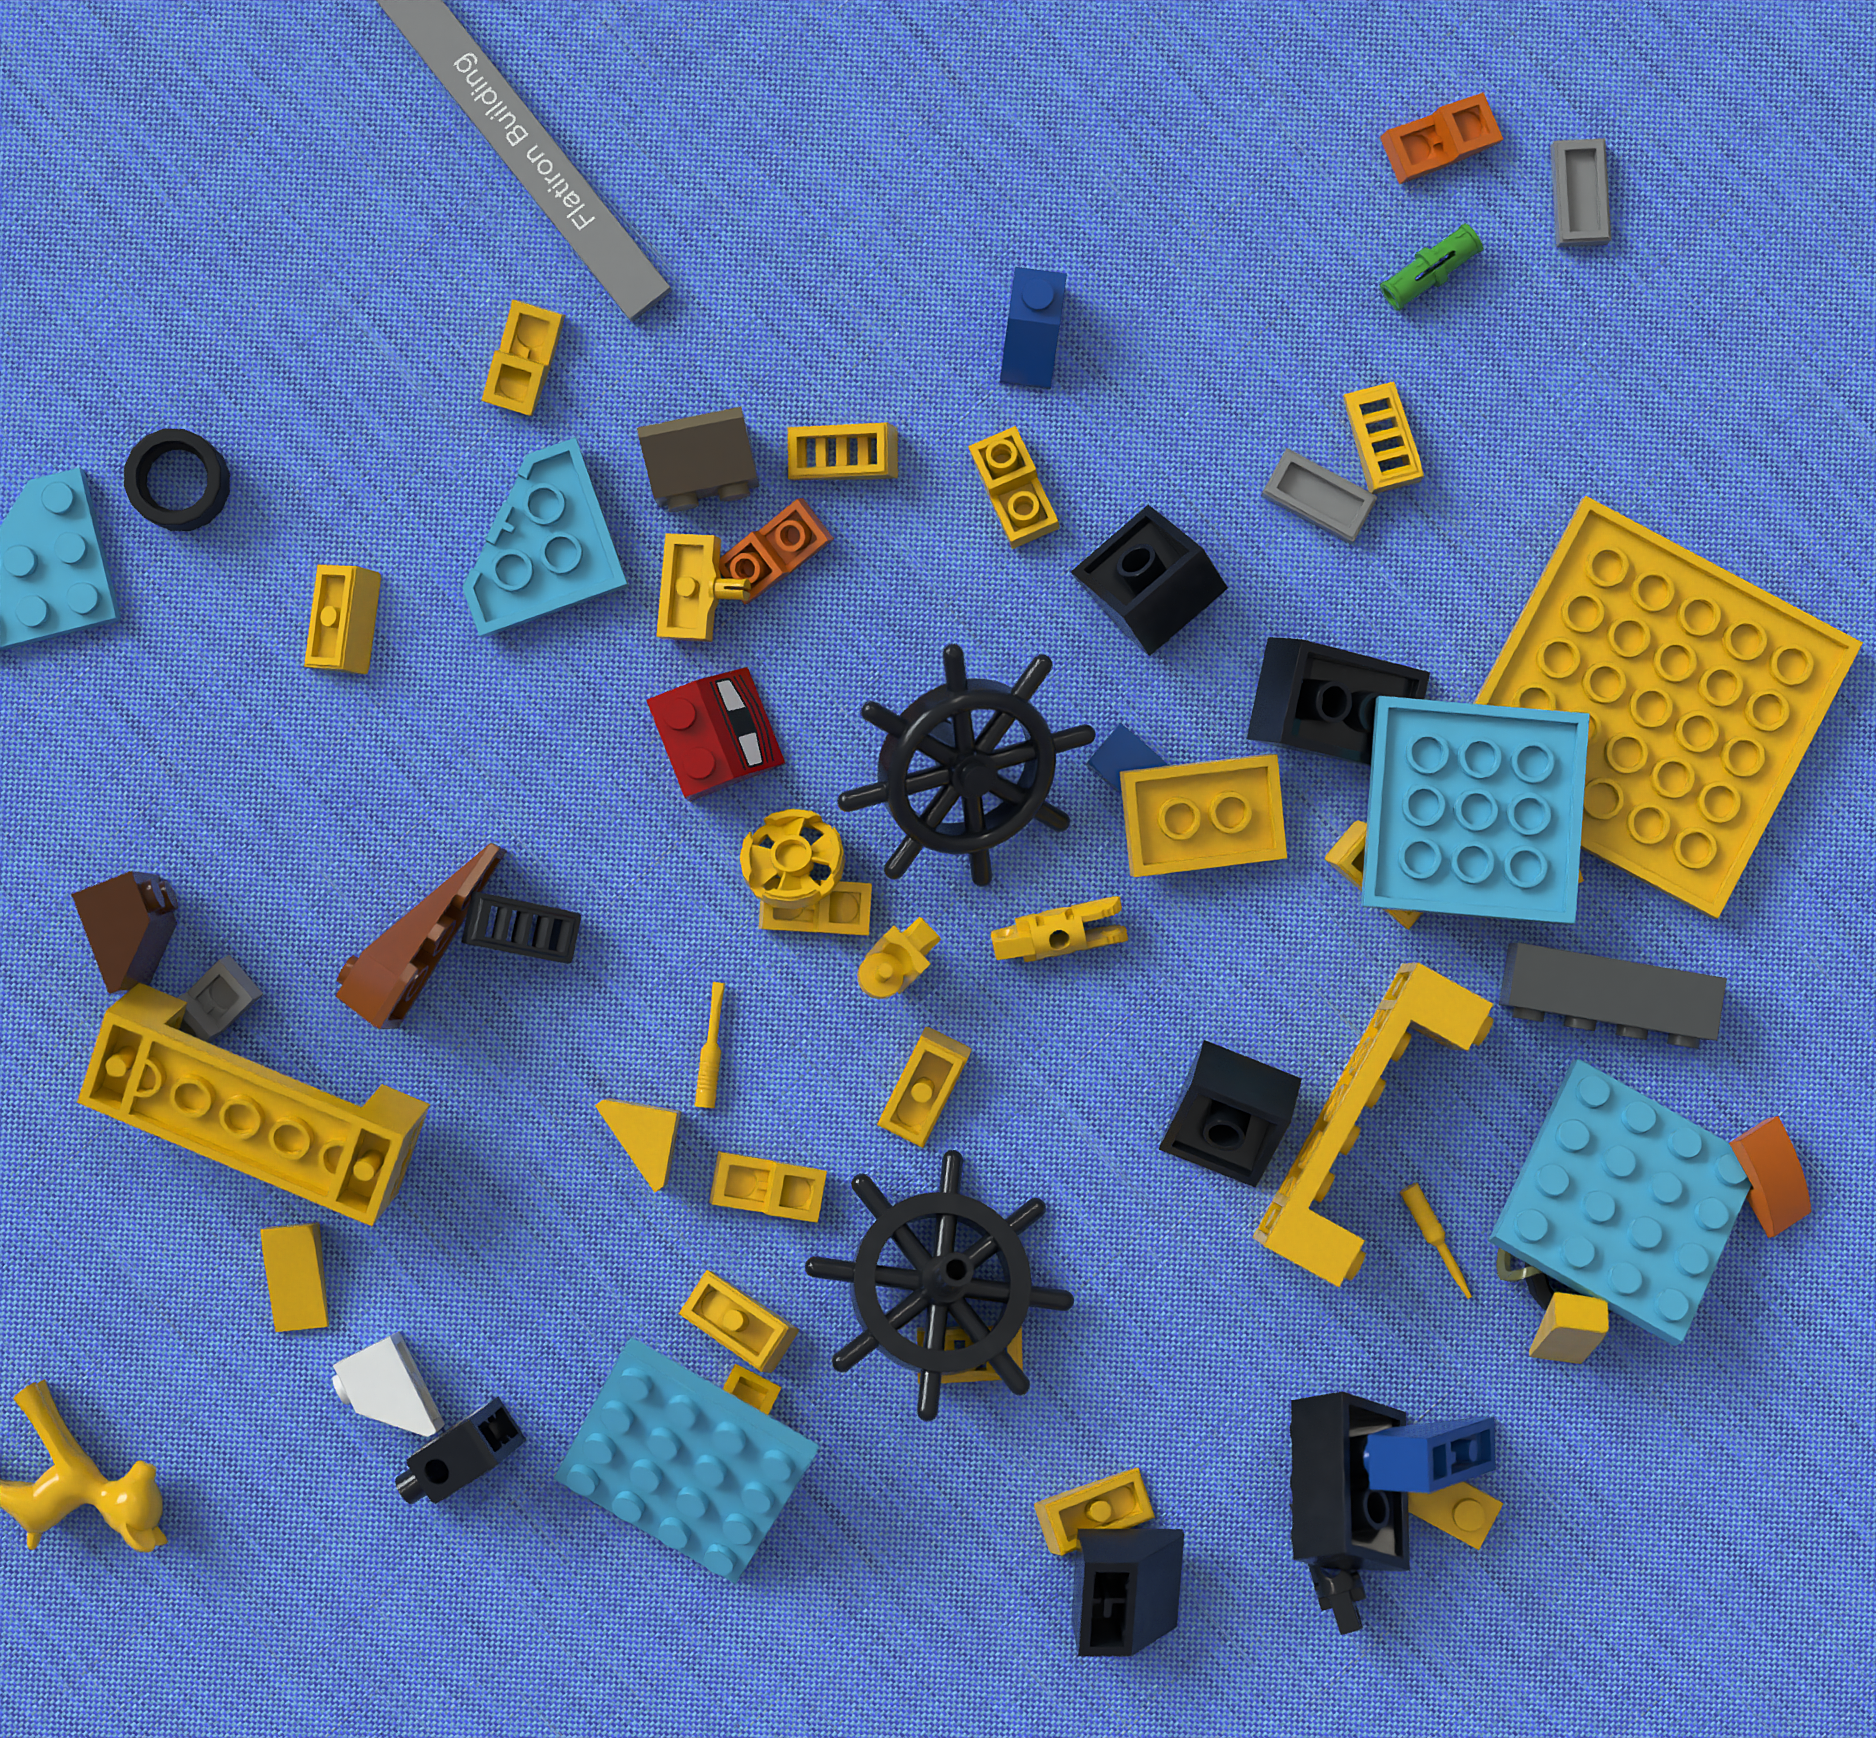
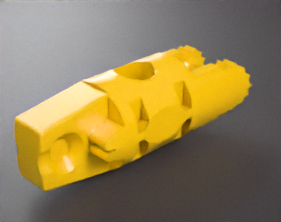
M1120 896L1107 897L1071 905V907H1061L1042 911L1038 914L1032 913L1015 918V925L991 931V941L997 960L1023 957L1024 962L1042 960L1046 957H1056L1079 950L1085 951L1128 941L1127 930L1124 926L1114 924L1084 930L1083 926L1084 922L1114 916L1119 911H1122ZM1057 930H1062V931H1063V932L1060 933V934H1052L1053 932H1055V931H1057Z

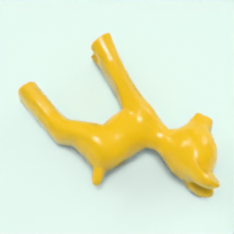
M45 1379L38 1383H31L13 1397V1400L36 1429L54 1462V1465L46 1470L35 1483L9 1481L0 1478V1507L27 1531V1547L29 1550L36 1549L43 1532L58 1524L83 1504L94 1505L102 1514L107 1524L121 1534L125 1543L137 1552H152L155 1546L167 1544L166 1536L158 1527L163 1513V1497L155 1481L157 1468L153 1464L146 1463L143 1460L136 1461L124 1477L119 1480L109 1481L101 1474L92 1458L82 1449L69 1431L58 1411Z

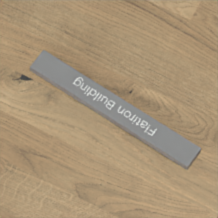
M376 0L381 9L631 323L672 292L668 283L442 0Z

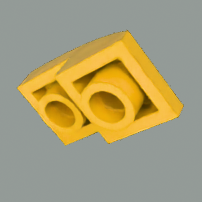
M1016 426L968 446L979 476L1012 549L1060 529L1058 519L1038 479L1036 467Z

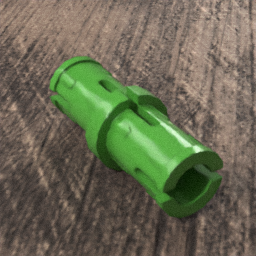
M1465 223L1431 249L1423 247L1415 253V260L1380 284V289L1385 299L1396 311H1400L1404 308V305L1432 285L1440 287L1448 281V274L1475 254L1483 251L1480 238ZM1447 255V258H1445L1443 261H1441L1440 263H1438V264H1437L1436 266H1434L1433 268H1431V269H1429L1428 271H1426L1422 276H1420L1418 279L1415 280V278H1416L1419 274H1421L1422 272H1424V271H1425L1426 269H1428L1429 267L1433 266L1435 263H1437L1438 261H1440V259H1442L1444 256Z

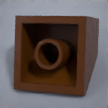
M129 871L72 893L73 901L108 994H126L139 982L149 986L177 925L173 911L178 909V903L167 880L161 881L159 875Z

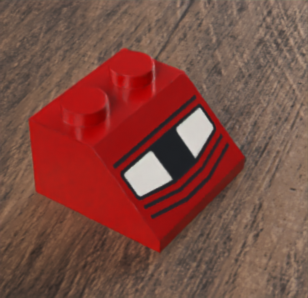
M748 667L695 680L646 700L684 798L689 802L786 764Z

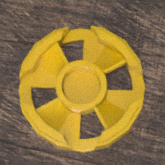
M788 809L772 813L764 818L765 825L757 829L753 836L749 832L744 838L739 858L745 883L756 898L772 907L797 909L814 905L828 896L842 878L846 859L840 834L834 827L832 829L830 825L823 822L821 816L813 811ZM807 827L820 832L823 836L810 846L809 842L800 835L803 828ZM767 837L774 842L771 849L759 845ZM814 863L827 865L831 871L829 877L821 886L809 876L813 870ZM779 876L781 878L778 889L773 888L767 891L763 888L775 877Z

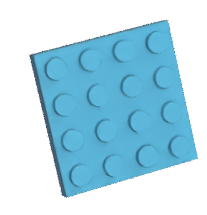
M1378 696L1375 704L1361 907L1564 925L1575 924L1590 714Z
M1578 1058L1569 1066L1488 1241L1584 1296L1595 1297L1608 1302L1609 1310L1669 1344L1677 1346L1683 1343L1752 1184L1728 1142Z
M630 1337L558 1469L554 1480L567 1486L576 1494L582 1495L612 1512L621 1520L629 1522L657 1538L666 1546L674 1548L702 1564L711 1572L721 1575L736 1584L806 1472L820 1445Z

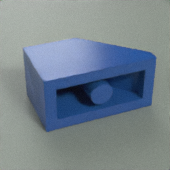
M1015 267L1000 383L1051 389L1066 286V273Z

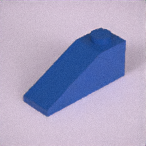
M1483 1416L1391 1427L1368 1434V1443L1364 1451V1466L1369 1473L1370 1489L1432 1493L1496 1470L1494 1417Z

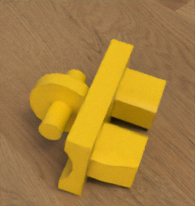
M918 917L902 933L894 925L864 956L865 959L859 966L857 973L860 988L869 997L879 1000L887 999L897 992L901 994L931 964L925 956L941 941V938L921 917Z

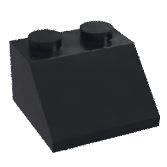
M1149 504L1071 571L1074 578L1122 633L1148 656H1151L1163 644L1168 642L1171 637L1228 589L1204 549Z
M1204 1040L1187 1073L1160 1142L1159 1150L1256 1188L1292 1121L1302 1078Z

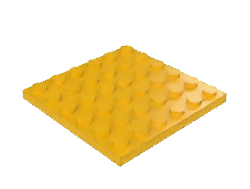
M1585 496L1577 506L1473 704L1590 714L1580 849L1711 919H1718L1863 642Z

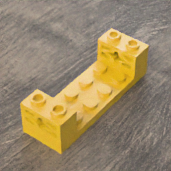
M1419 962L1402 963L1252 1238L1337 1287H1340L1344 1278L1349 1281L1353 1280L1366 1256V1253L1360 1250L1365 1240L1308 1209L1313 1199L1320 1203L1328 1193L1335 1178V1174L1329 1172L1338 1153L1346 1156L1353 1147L1361 1130L1360 1127L1355 1125L1356 1120L1364 1106L1370 1109L1374 1107L1386 1085V1081L1380 1078L1390 1059L1397 1062L1411 1040L1412 1034L1406 1031L1407 1027L1418 1031L1448 1049L1468 1051L1472 1044L1480 1046L1489 1033L1494 1019L1488 1016L1494 1004Z
M140 982L106 1010L77 1103L371 1227L399 1193L429 1110V1103L381 1084L362 1107L179 1031L188 1002Z

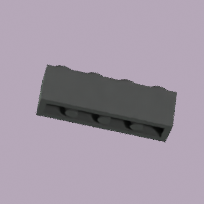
M1519 942L1509 943L1499 1005L1513 1007V1018L1544 1022L1545 1013L1565 1016L1564 1026L1595 1031L1596 1023L1601 1022L1617 1025L1615 1035L1647 1040L1648 1031L1668 1034L1667 1044L1699 1049L1700 1039L1717 1041L1727 978Z

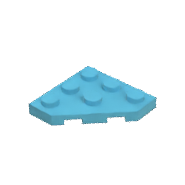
M576 437L526 454L517 473L518 477L506 502H503L487 534L483 550L462 586L481 638L629 587Z
M81 468L28 480L0 526V651L121 621L86 474Z

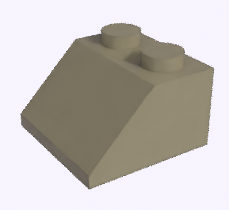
M741 406L637 427L653 497L658 507L668 505L669 512L685 511L698 507V499L719 495V500L722 502L734 501L750 496L749 489L760 487L748 426Z

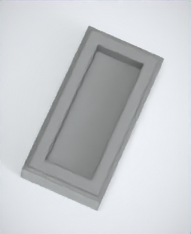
M1605 138L1553 141L1550 145L1556 247L1608 245L1611 241Z
M1288 448L1284 451L1261 494V497L1350 545L1355 541L1378 496Z

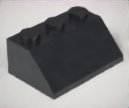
M1343 1391L1291 1400L1292 1475L1290 1487L1292 1491L1291 1542L1293 1545V1560L1326 1569L1410 1570L1408 1492L1370 1489L1369 1473L1364 1466V1451L1368 1443V1434L1391 1427L1406 1426V1412Z

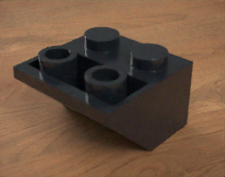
M1183 1529L1077 1530L1071 1621L1078 1656H1133L1177 1627L1184 1545Z

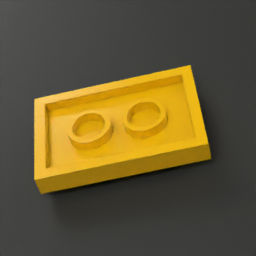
M1271 753L1120 772L1130 876L1142 877L1287 858L1277 754Z

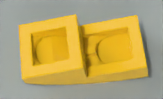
M512 300L500 348L494 351L481 401L533 416L556 351L565 314L520 300Z
M775 877L763 888L767 891L773 888L778 889L781 878ZM826 880L814 881L821 886ZM839 881L828 896L814 905L797 909L772 907L760 900L758 929L868 936L872 883Z
M718 1151L709 1203L763 1212L771 1216L818 1223L827 1171L792 1163Z

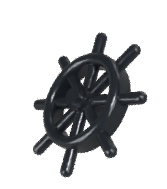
M951 643L945 646L942 651L946 684L940 685L920 696L900 715L876 701H867L862 705V718L888 733L879 755L877 768L878 782L842 792L838 796L837 804L842 811L852 812L883 803L888 813L906 834L884 866V872L888 878L893 880L901 878L922 848L926 847L940 853L968 854L973 883L979 887H985L992 880L990 848L1016 835L1033 818L1057 832L1065 831L1069 827V816L1045 801L1055 775L1056 754L1091 744L1096 737L1094 728L1088 724L1051 733L1046 720L1029 701L1052 670L1053 663L1049 656L1045 654L1035 656L1015 685L1010 687L995 680L967 679L963 649L958 644ZM982 709L994 710V714L975 739L971 711ZM1017 720L1023 730L1025 741L995 749L1013 722ZM916 750L935 761L936 766L908 773ZM1025 763L1017 784L1000 775L997 771ZM940 787L921 815L912 808L908 795ZM989 792L1003 800L996 808L984 815L982 800L984 794ZM961 796L964 822L942 823Z
M949 1150L943 1155L939 1192L916 1195L894 1206L891 1205L867 1174L860 1173L855 1175L851 1182L852 1189L872 1213L876 1221L861 1239L853 1261L814 1256L805 1263V1271L810 1277L850 1282L853 1310L863 1330L861 1334L834 1354L831 1361L833 1368L840 1373L847 1372L877 1349L894 1363L908 1370L921 1373L917 1415L925 1422L933 1421L938 1415L942 1376L964 1373L986 1362L992 1366L1013 1394L1018 1396L1026 1394L1030 1389V1381L1005 1348L1021 1328L1029 1307L1067 1311L1074 1304V1297L1067 1290L1031 1285L1028 1258L1018 1235L1045 1214L1046 1205L1044 1201L1040 1198H1031L1004 1219L987 1205L973 1198L960 1195L963 1157L957 1150ZM936 1218L932 1256L907 1224L921 1219ZM957 1222L969 1226L982 1236L963 1253L954 1252ZM889 1238L893 1240L915 1270L877 1265L879 1255ZM996 1253L1003 1269L1005 1282L973 1278L974 1270ZM876 1286L913 1292L884 1314L877 1298ZM965 1298L1004 1303L1000 1316L991 1330ZM927 1308L924 1344L922 1347L911 1342L898 1331ZM948 1312L974 1343L973 1345L944 1351Z

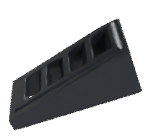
M472 891L461 943L570 964L574 955L581 915L578 912ZM491 906H496L498 908L492 937H485ZM512 910H515L517 913L511 941H506ZM535 914L538 915L534 931L532 946H530L527 944L532 925L533 915Z

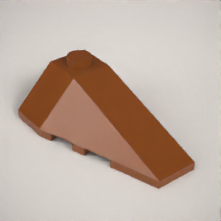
M493 843L487 845L363 950L359 958L352 955L337 977L336 981L342 986L337 992L336 997L376 1028L398 1029L465 921L472 891L482 893L507 850Z

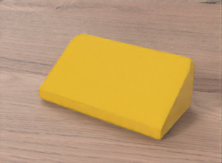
M317 564L304 667L354 674L368 673L381 583V574L379 572L358 566Z

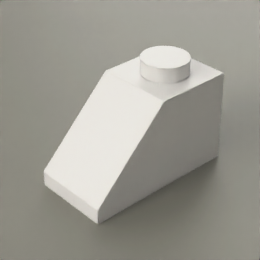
M399 1331L333 1365L337 1375L332 1377L335 1390L345 1405L352 1404L357 1414L425 1437L438 1432L445 1425Z

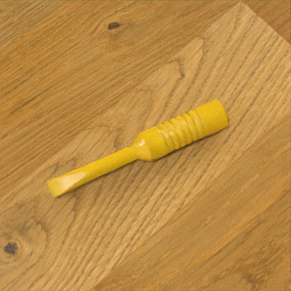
M713 982L708 1037L700 1052L694 1104L696 1107L715 1108L719 1063L721 1060V1049L717 1040L725 983Z
M1418 1182L1408 1185L1399 1192L1406 1206L1411 1211L1427 1243L1436 1247L1453 1279L1467 1299L1471 1298L1472 1295L1463 1274L1445 1243L1446 1232L1437 1219L1432 1207H1430Z

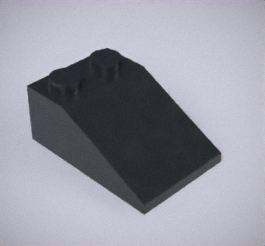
M1268 637L1246 739L1294 751L1371 766L1376 698L1378 696L1425 699L1430 672L1303 639Z

